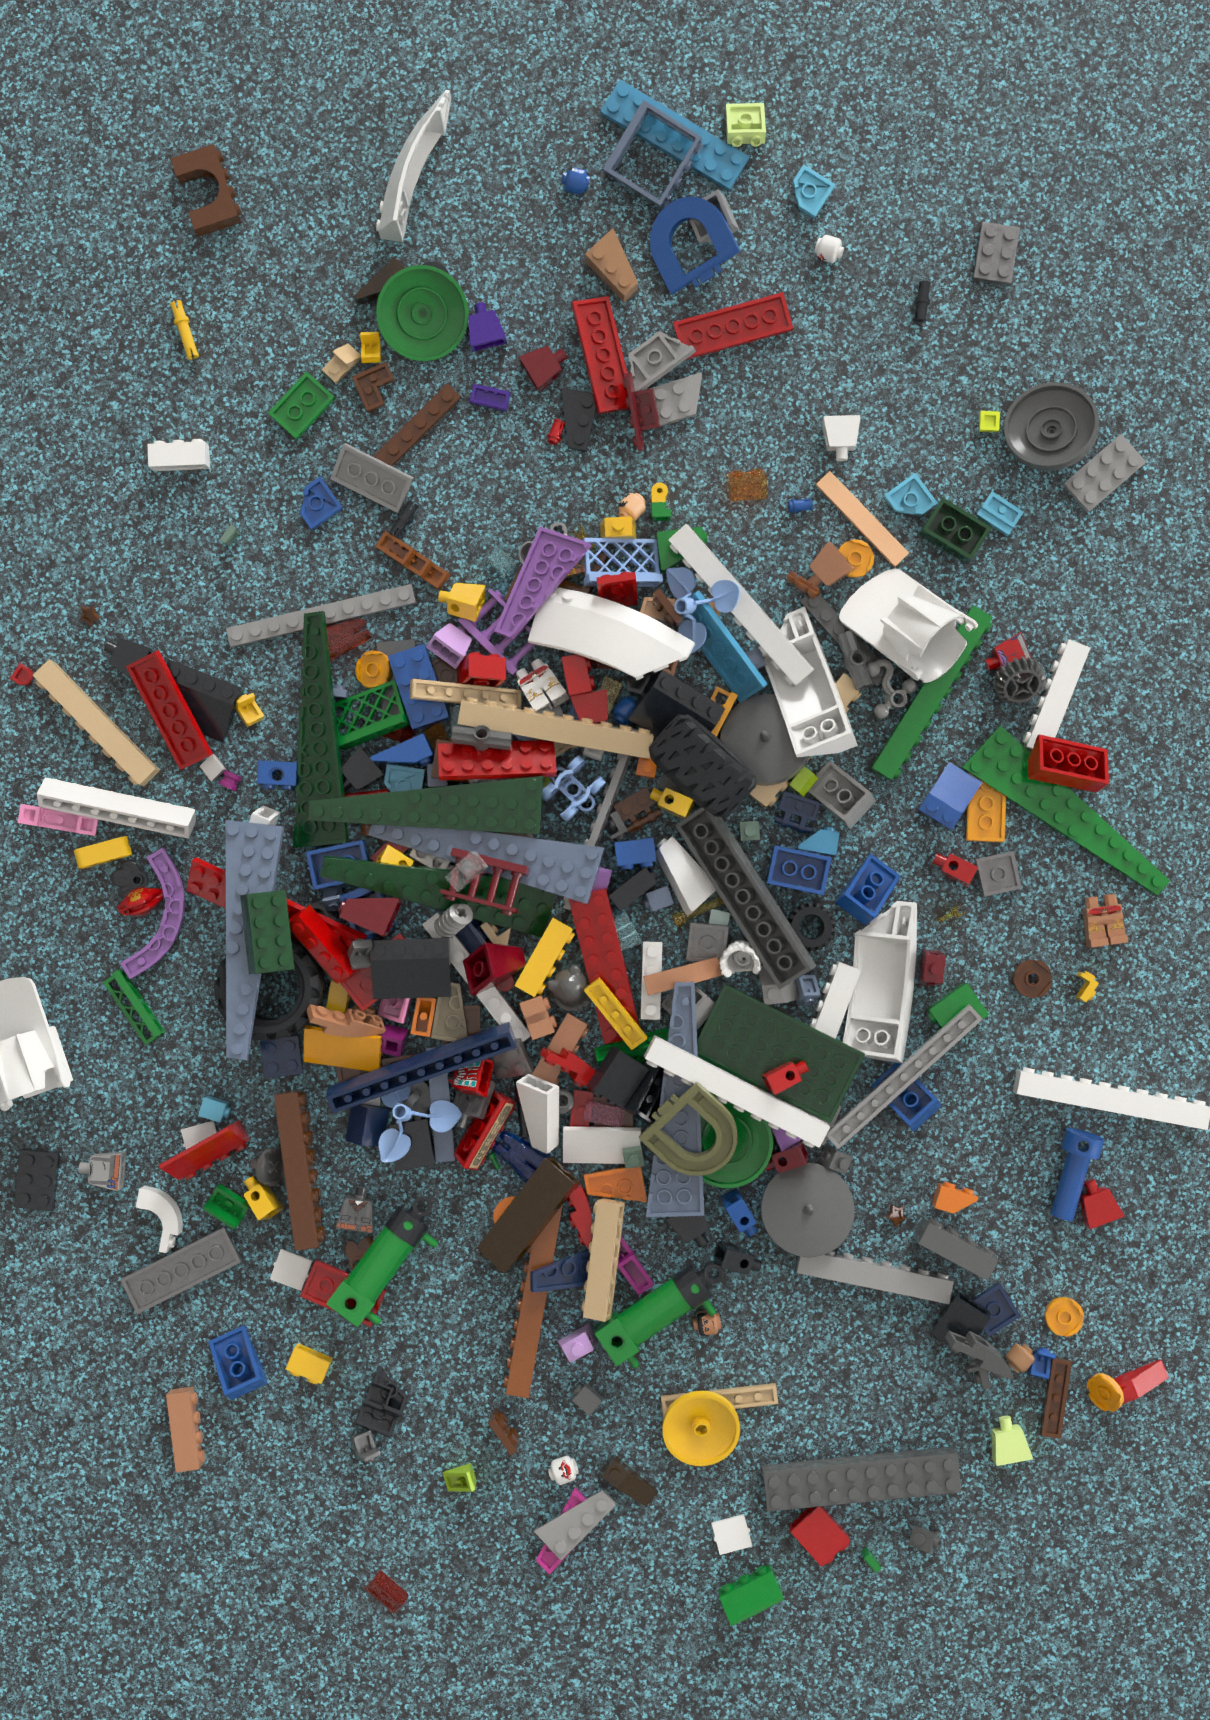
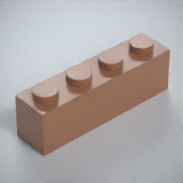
M568 1012L547 1049L560 1054L564 1047L575 1054L579 1048V1045H577L580 1038L584 1039L589 1030L586 1028L588 1023ZM542 1056L532 1075L557 1085L560 1081L557 1078L559 1073L565 1071L560 1069V1065L555 1064V1066L547 1064Z
M194 1387L172 1389L166 1394L175 1470L176 1472L198 1470L203 1465V1462H205V1452L201 1449L203 1434L202 1431H199L198 1426L200 1423V1413L196 1410L198 1396L194 1392Z

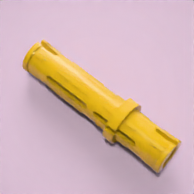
M176 300L177 307L175 301L170 303L175 318L174 324L178 327L187 359L192 360V354L194 359L199 357L188 325L189 318L185 315L182 301Z

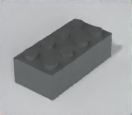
M922 1216L912 1235L918 1244L987 1281L989 1280L999 1261L994 1256L995 1252L983 1244L977 1246L978 1243L964 1234L960 1237L961 1234L947 1225L944 1228L938 1220L930 1216L928 1219Z

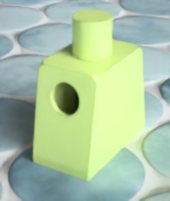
M1010 1416L999 1417L1000 1427L991 1430L992 1460L996 1466L1032 1460L1033 1457L1022 1428L1018 1424L1012 1425Z

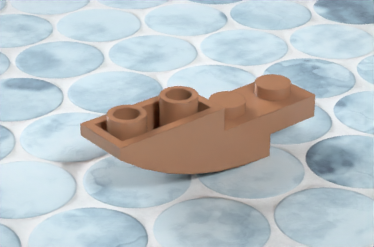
M312 1004L307 1008L310 1023L322 1026L323 1033L342 1037H363L383 1034L386 1031L381 1017L363 1013L360 1010L348 1008L345 1014L340 1011H333Z

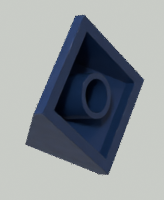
M473 918L470 923L456 934L470 954L485 942L492 943L480 926L479 920Z
M367 1104L351 1107L345 1140L360 1146H379L380 1136L387 1129L390 1108Z

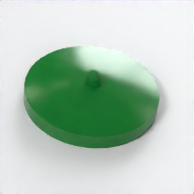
M415 265L398 271L384 284L377 300L376 318L383 338L393 350L412 360L431 361L446 356L461 342L468 325L469 309L463 290L452 276L436 267Z
M727 1101L726 1104L721 1103L729 1110L736 1123V1149L725 1166L716 1172L703 1175V1182L719 1188H736L755 1180L767 1167L773 1150V1132L768 1125V1121L764 1119L758 1121L750 1116V1112L746 1110L740 1112L733 1108V1103ZM700 1115L702 1152H704L714 1144L716 1132L712 1125Z

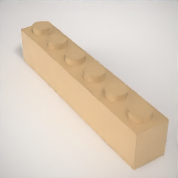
M602 1198L597 1200L594 1205L595 1221L591 1226L593 1238L589 1244L590 1261H588L586 1266L588 1279L584 1284L586 1296L582 1303L583 1318L603 1322L611 1319L625 1202Z

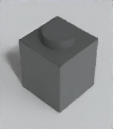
M586 1381L582 1385L578 1384L572 1391V1401L589 1416L602 1403L603 1396Z

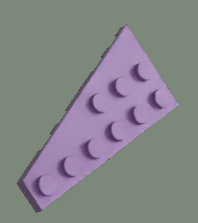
M539 526L494 632L514 639L592 545L589 542Z

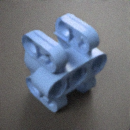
M579 755L567 766L568 770L556 767V771H562L563 773L556 780L554 777H551L553 783H549L543 789L542 798L546 802L559 790L571 801L569 807L560 814V817L566 823L578 813L579 809L583 812L592 811L595 807V800L591 793L595 796L606 785V782L598 776L586 789L574 777L586 764ZM576 785L579 790L577 794L571 795L567 791L568 787ZM589 798L592 801L591 807L583 808L581 805Z

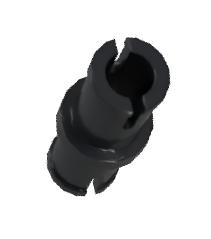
M919 281L918 295L915 298L916 311L914 321L926 322L927 307L930 304L929 291L931 282Z
M408 500L401 514L398 513V519L391 530H389V533L393 535L396 529H398L395 537L398 539L406 526L410 525L411 518L419 508L415 503L410 510L413 504L411 500Z

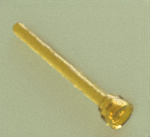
M720 897L699 906L688 916L684 912L679 913V911L671 915L676 927L679 928L684 926L688 919L725 903Z

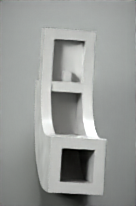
M149 1186L139 1188L136 1208L150 1210L160 1218L163 1231L159 1252L167 1253L171 1248H174L176 1242L174 1235H179L182 1232L183 1220L181 1211L174 1199L166 1192Z

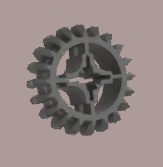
M1023 656L1019 660L1014 658L1012 662L1007 661L1006 666H1000L1001 671H996L997 677L993 678V685L997 696L1010 706L1012 704L1018 706L1021 702L1026 704L1028 700L1033 702V697H1039L1038 692L1044 691L1043 686L1046 685V674L1042 665L1030 657L1025 659Z

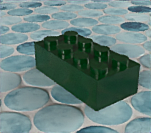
M286 890L241 895L249 975L294 969Z

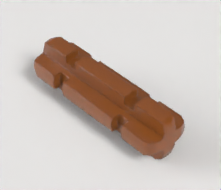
M794 571L787 575L786 580L789 583L794 584L795 587L804 593H809L808 595L811 598L815 599L820 594L819 588L812 586L803 577H798V574Z

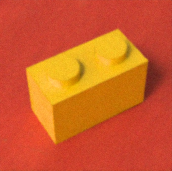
M297 1343L286 1366V1370L293 1376L307 1378V1381L312 1384H322L333 1357Z

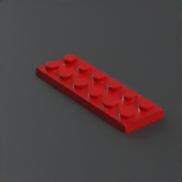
M783 292L673 322L676 338L685 345L693 346L696 350L686 360L793 331Z
M609 296L573 301L571 307L598 415L629 410L626 404L628 392L623 386L624 373H627Z
M157 650L127 665L126 668L179 769L182 770L213 755L160 651Z
M511 741L510 750L488 748L484 751L477 750L472 745L457 743L438 744L439 781L528 778L537 776L556 777L557 774L554 741Z

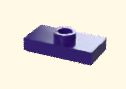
M473 384L469 403L507 412L511 392Z

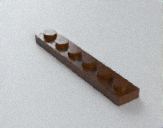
M447 383L373 457L393 467L461 399V396Z

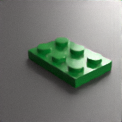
M306 371L268 414L298 440L335 400V397Z

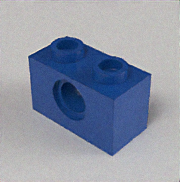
M258 760L257 784L262 785V788L274 789V786H281L283 790H293V787L298 786V763ZM280 770L283 773V777L281 780L276 781L274 774Z

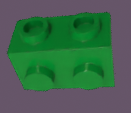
M219 1183L210 1199L204 1205L203 1210L223 1222L226 1226L235 1229L245 1217L250 1205L245 1199Z

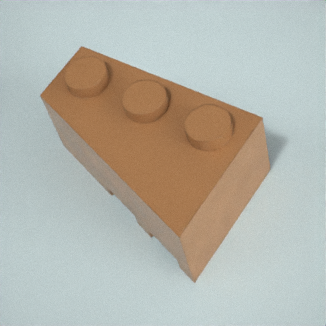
M611 229L585 253V262L624 303L638 291V281L614 229Z

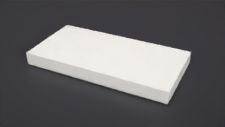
M563 1126V1163L625 1164L623 1148L640 1146L639 1136L641 1135V1128Z

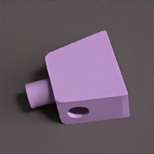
M449 623L433 635L426 648L456 669L466 655L472 639L467 635L464 627H456Z
M590 1323L557 1342L567 1360L571 1363L593 1351L599 1340Z

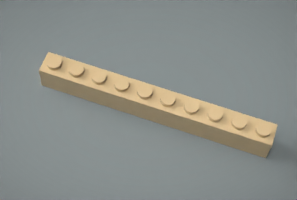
M466 697V700L462 699L458 718V724L471 727L485 725L493 731L509 732L515 735L650 759L649 745L653 742L654 735L648 729L639 728V731H635L626 725H620L618 728L613 727L612 723L604 721L596 724L593 723L592 719L582 718L580 721L575 720L574 716L566 714L558 717L554 716L555 713L550 711H543V714L536 713V709L524 707V710L516 709V705L512 704L498 706L495 701L486 700L485 703L478 702V699L474 697Z

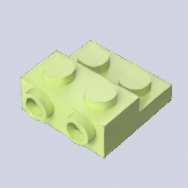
M764 103L726 104L727 144H732L734 147H739L742 144H751L756 147L765 143Z

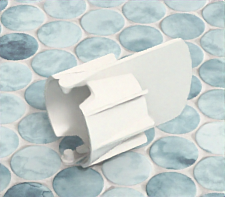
M899 569L887 570L862 585L849 598L839 615V620L843 625L896 663L914 680L918 681L920 679L923 683L934 681L946 673L964 651L967 641L955 629L956 622L961 625L965 622V628L969 632L978 627L974 619L953 608Z
M26 977L9 978L0 981V1108L2 1111H7L13 1106L12 1099L23 1096L24 1099L57 1087L66 1088L73 1081L56 1027H49L35 983L32 979Z

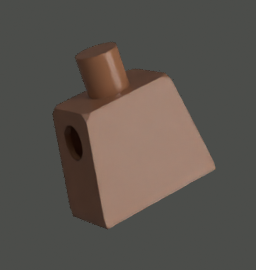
M827 542L809 566L814 574L807 581L816 587L822 582L826 586H831L854 571L855 567L832 542Z

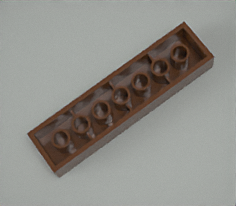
M304 1088L280 1091L274 1095L294 1247L295 1251L318 1248L324 1242V1238L327 1237L326 1227L322 1226L324 1210L319 1204L321 1190L317 1188L316 1182L319 1180L318 1169L314 1167L316 1152L312 1150L311 1145L314 1137L312 1130L309 1131L311 1115L306 1109L308 1094L307 1092L304 1093Z

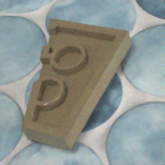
M451 982L452 997H437L430 1038L454 1042L468 1037L459 983Z

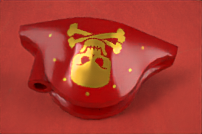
M136 888L117 906V910L125 916L147 915L164 898L163 890L161 888Z

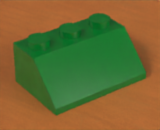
M770 1564L767 1566L762 1565L754 1573L742 1575L738 1581L732 1584L727 1583L718 1590L719 1598L731 1627L784 1600L780 1583Z

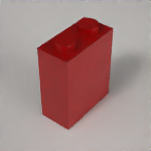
M823 1506L807 1508L788 1525L793 1536L821 1567L825 1564H830L839 1551H844L849 1546V1535Z

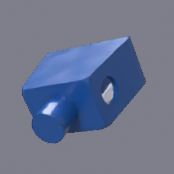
M735 1188L720 1197L739 1232L744 1231L747 1237L754 1235L757 1232L754 1224L757 1222L738 1189Z

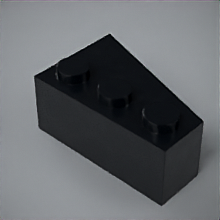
M646 1059L643 1065L649 1070L626 1106L622 1109L650 1126L656 1121L652 1118V1114L654 1112L659 1114L657 1109L660 1107L664 1068L657 1066V1068L652 1067L646 1063Z

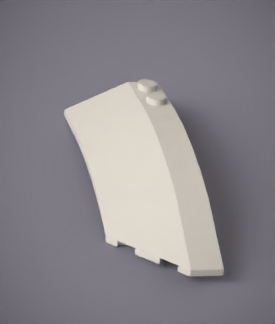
M445 90L417 122L395 162L384 201L380 203V213L382 214L381 220H377L376 231L379 232L381 239L397 242L404 241L409 207L419 175L441 135L445 136L451 104L450 90Z
M559 587L554 590L536 612L528 638L529 643L564 650L593 659L633 676L636 680L643 678V675L648 672L654 671L655 673L665 669L672 662L686 660L695 646V643L634 609L598 596Z
M805 606L788 613L780 630L815 670L798 685L794 683L790 685L783 677L786 675L783 670H777L771 663L773 659L769 654L765 656L762 653V656L766 663L765 668L778 700L796 756L834 754L858 746L835 681Z
M897 901L891 905L892 907L889 910L878 915L869 922L868 926L854 934L853 967L860 969L861 972L849 1002L843 1042L864 1052V1057L903 1063L915 978L917 903Z

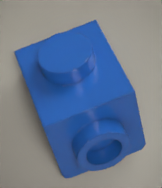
M1038 1348V1350L1032 1352L1035 1361L1029 1367L1028 1375L1046 1380L1049 1379L1051 1360L1056 1359V1354L1050 1353L1049 1349Z

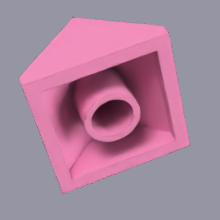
M412 998L381 999L377 1015L404 1024L407 1022Z

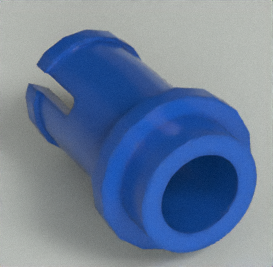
M793 498L791 501H788L789 513L796 514L798 511L813 510L811 498L801 500Z

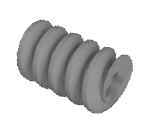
M453 904L435 920L434 928L440 936L451 938L472 921L473 912L467 904Z

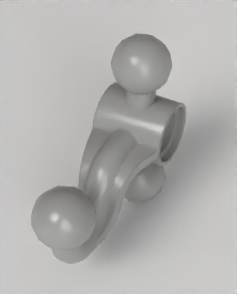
M879 659L866 665L870 677L877 676L880 672V667L886 668V673L882 679V687L886 692L884 697L885 704H878L874 709L875 716L880 719L888 716L890 708L904 706L907 702L906 694H912L917 690V683L912 679L905 680L901 690H893L889 682L893 676L894 667L886 659ZM895 694L898 696L897 703H894L893 697Z

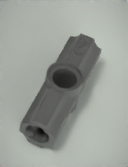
M847 631L838 635L837 638L845 658L843 664L845 669L850 672L855 689L859 691L872 686L873 683L865 664L866 654L860 650L855 633Z
M479 725L475 728L454 726L451 743L472 745L480 751L487 750L488 748L510 750L512 733L493 731L485 725Z

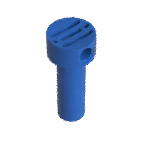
M1066 1128L1061 1148L1068 1151L1050 1212L1051 1215L1066 1221L1074 1220L1090 1160L1100 1158L1105 1141L1102 1137L1084 1130ZM1080 1141L1087 1142L1084 1146L1078 1145Z

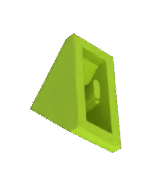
M471 1463L442 1473L448 1491L473 1492L475 1490L477 1480Z

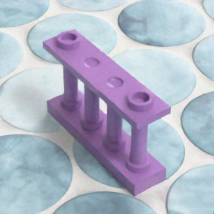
M490 588L488 593L492 598L481 608L476 622L460 618L458 622L489 654H498L499 657H505L503 650L514 639L505 637L495 646L489 641L500 617L485 631L480 632L476 628L477 622L497 603L503 609L506 605L503 601L504 596L498 590L494 592ZM526 624L517 634L518 636L525 630L530 635L531 628ZM527 642L512 658H506V671L512 677L518 671L516 668L518 666L517 663L536 644Z

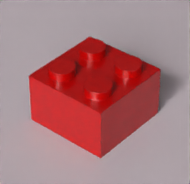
M471 652L457 667V683L498 687L506 680V658L499 657L498 654L485 656L478 652Z
M578 654L561 657L570 700V696L589 693L595 690L593 676L588 674V671H591L589 658Z

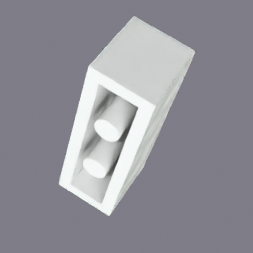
M193 439L192 442L173 440V443L154 441V444H148V467L152 471L210 469L209 445L202 439Z

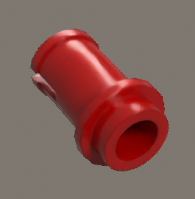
M560 419L553 420L550 433L546 436L548 443L558 445V442H561L560 436L565 426L564 421L562 422Z

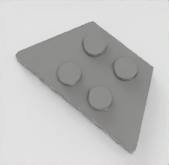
M657 332L628 354L635 392L648 388L696 352L695 348L681 343L676 338H670L663 332Z
M702 373L653 387L660 427L696 416Z

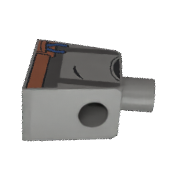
M127 1151L94 1154L90 1157V1163L80 1162L79 1174H89L88 1183L91 1185L119 1191L124 1188Z

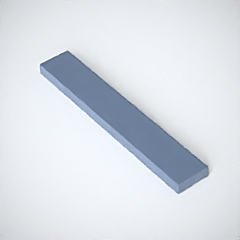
M428 1047L426 1048V1051L432 1050L437 1047ZM448 1073L429 1079L431 1104L438 1100L451 1102ZM453 1128L443 1133L433 1130L436 1162L455 1161L453 1155L455 1152Z

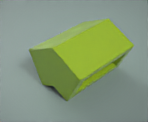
M804 766L788 786L804 797L818 778Z

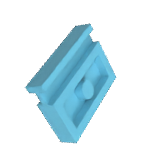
M992 491L976 514V517L1008 536L1024 512Z

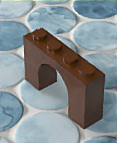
M214 144L170 158L180 184L200 177H209L219 183L218 196L211 204L188 212L198 237L241 223L239 216L242 215L239 204L234 202L233 198L236 197L233 186L228 184L227 180L230 179L227 168L222 166L221 162H224L221 150L217 151Z

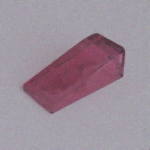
M587 1100L583 1120L621 1127L624 1110L621 1107L616 1106L615 1108L612 1105Z

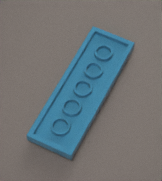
M699 590L689 597L694 601L705 600ZM709 603L698 604L695 611L690 615L696 619V623H703L706 628V640L700 649L729 689L738 695L737 699L741 703L764 688L767 682ZM680 614L683 621L691 620L688 617H684V614Z

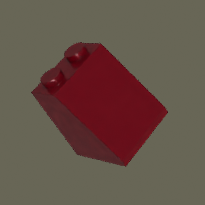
M347 899L346 902L343 901L340 905L338 912L341 914L339 917L379 935L388 936L403 899Z
M485 942L465 958L463 965L470 995H477L505 982L523 968L526 962L522 948Z

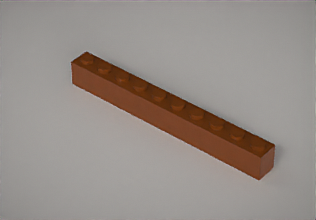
M562 1206L527 1250V1254H530V1259L525 1261L523 1273H527L526 1281L522 1280L520 1292H524L523 1299H519L517 1311H520L519 1319L515 1318L513 1328L517 1333L516 1338L512 1337L510 1349L513 1350L512 1357L508 1356L506 1367L510 1369L509 1376H505L503 1388H507L506 1395L529 1399L547 1291L534 1293L530 1291V1271L553 1263Z

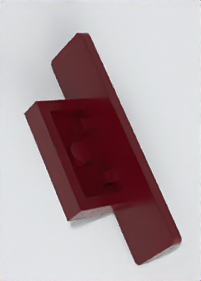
M632 372L624 373L623 386L628 392V397H626L627 407L631 409L630 426L634 428L635 432L633 443L638 451L645 450L642 430L660 427L654 388L635 392Z

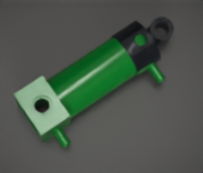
M424 1195L418 1196L409 1210L400 1205L396 1208L385 1223L384 1228L326 1303L357 1328L365 1317L376 1326L380 1324L382 1320L370 1310L375 1305L379 1295L420 1241L423 1240L432 1248L437 1246L438 1242L427 1234L430 1228L423 1222L425 1216L432 1209V1201L429 1197ZM421 1200L428 1203V1208L425 1211H420L417 1208V1203ZM353 1298L356 1301V1305L350 1306L347 1303V1299Z
M709 1261L704 1265L703 1269L697 1271L691 1263L672 1276L670 1280L623 1312L619 1313L616 1310L612 1313L611 1319L606 1322H598L595 1325V1335L615 1365L618 1366L627 1360L633 1369L637 1368L639 1363L633 1355L639 1352V1345L691 1309L695 1310L703 1305L710 1316L716 1314V1310L708 1300L713 1296L708 1287L722 1280L723 1269L716 1261ZM711 1268L718 1269V1274L710 1276L708 1271ZM619 1336V1337H621V1338H620V1339H614L613 1337Z

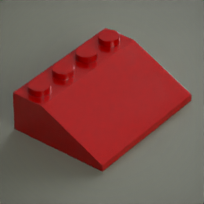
M238 1120L158 1166L161 1170L178 1180L184 1177L188 1180L197 1175L196 1170L202 1168L204 1171L213 1166L212 1162L219 1159V1161H222L229 1157L230 1151L236 1149L238 1152L247 1147L246 1142L250 1141V1138L242 1123Z

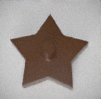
M95 606L91 608L80 607L82 616L79 620L86 621L90 627L94 625L95 620L101 618L96 613Z
M890 1205V1213L886 1218L891 1220L893 1227H897L900 1221L906 1220L903 1216V1206L896 1208L894 1205Z

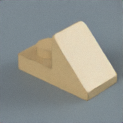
M350 344L335 349L333 351L334 357L322 369L323 373L336 385L361 359V355Z
M485 922L480 925L493 944L509 945L511 928L498 936L499 930L495 924Z

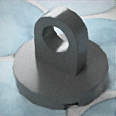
M425 1081L412 1085L410 1096L402 1101L403 1104L408 1106L411 1111L425 1113L431 1105L429 1085Z
M270 1147L260 1155L259 1159H250L249 1168L256 1169L257 1179L262 1185L273 1187L279 1183L280 1178L284 1177L281 1149Z

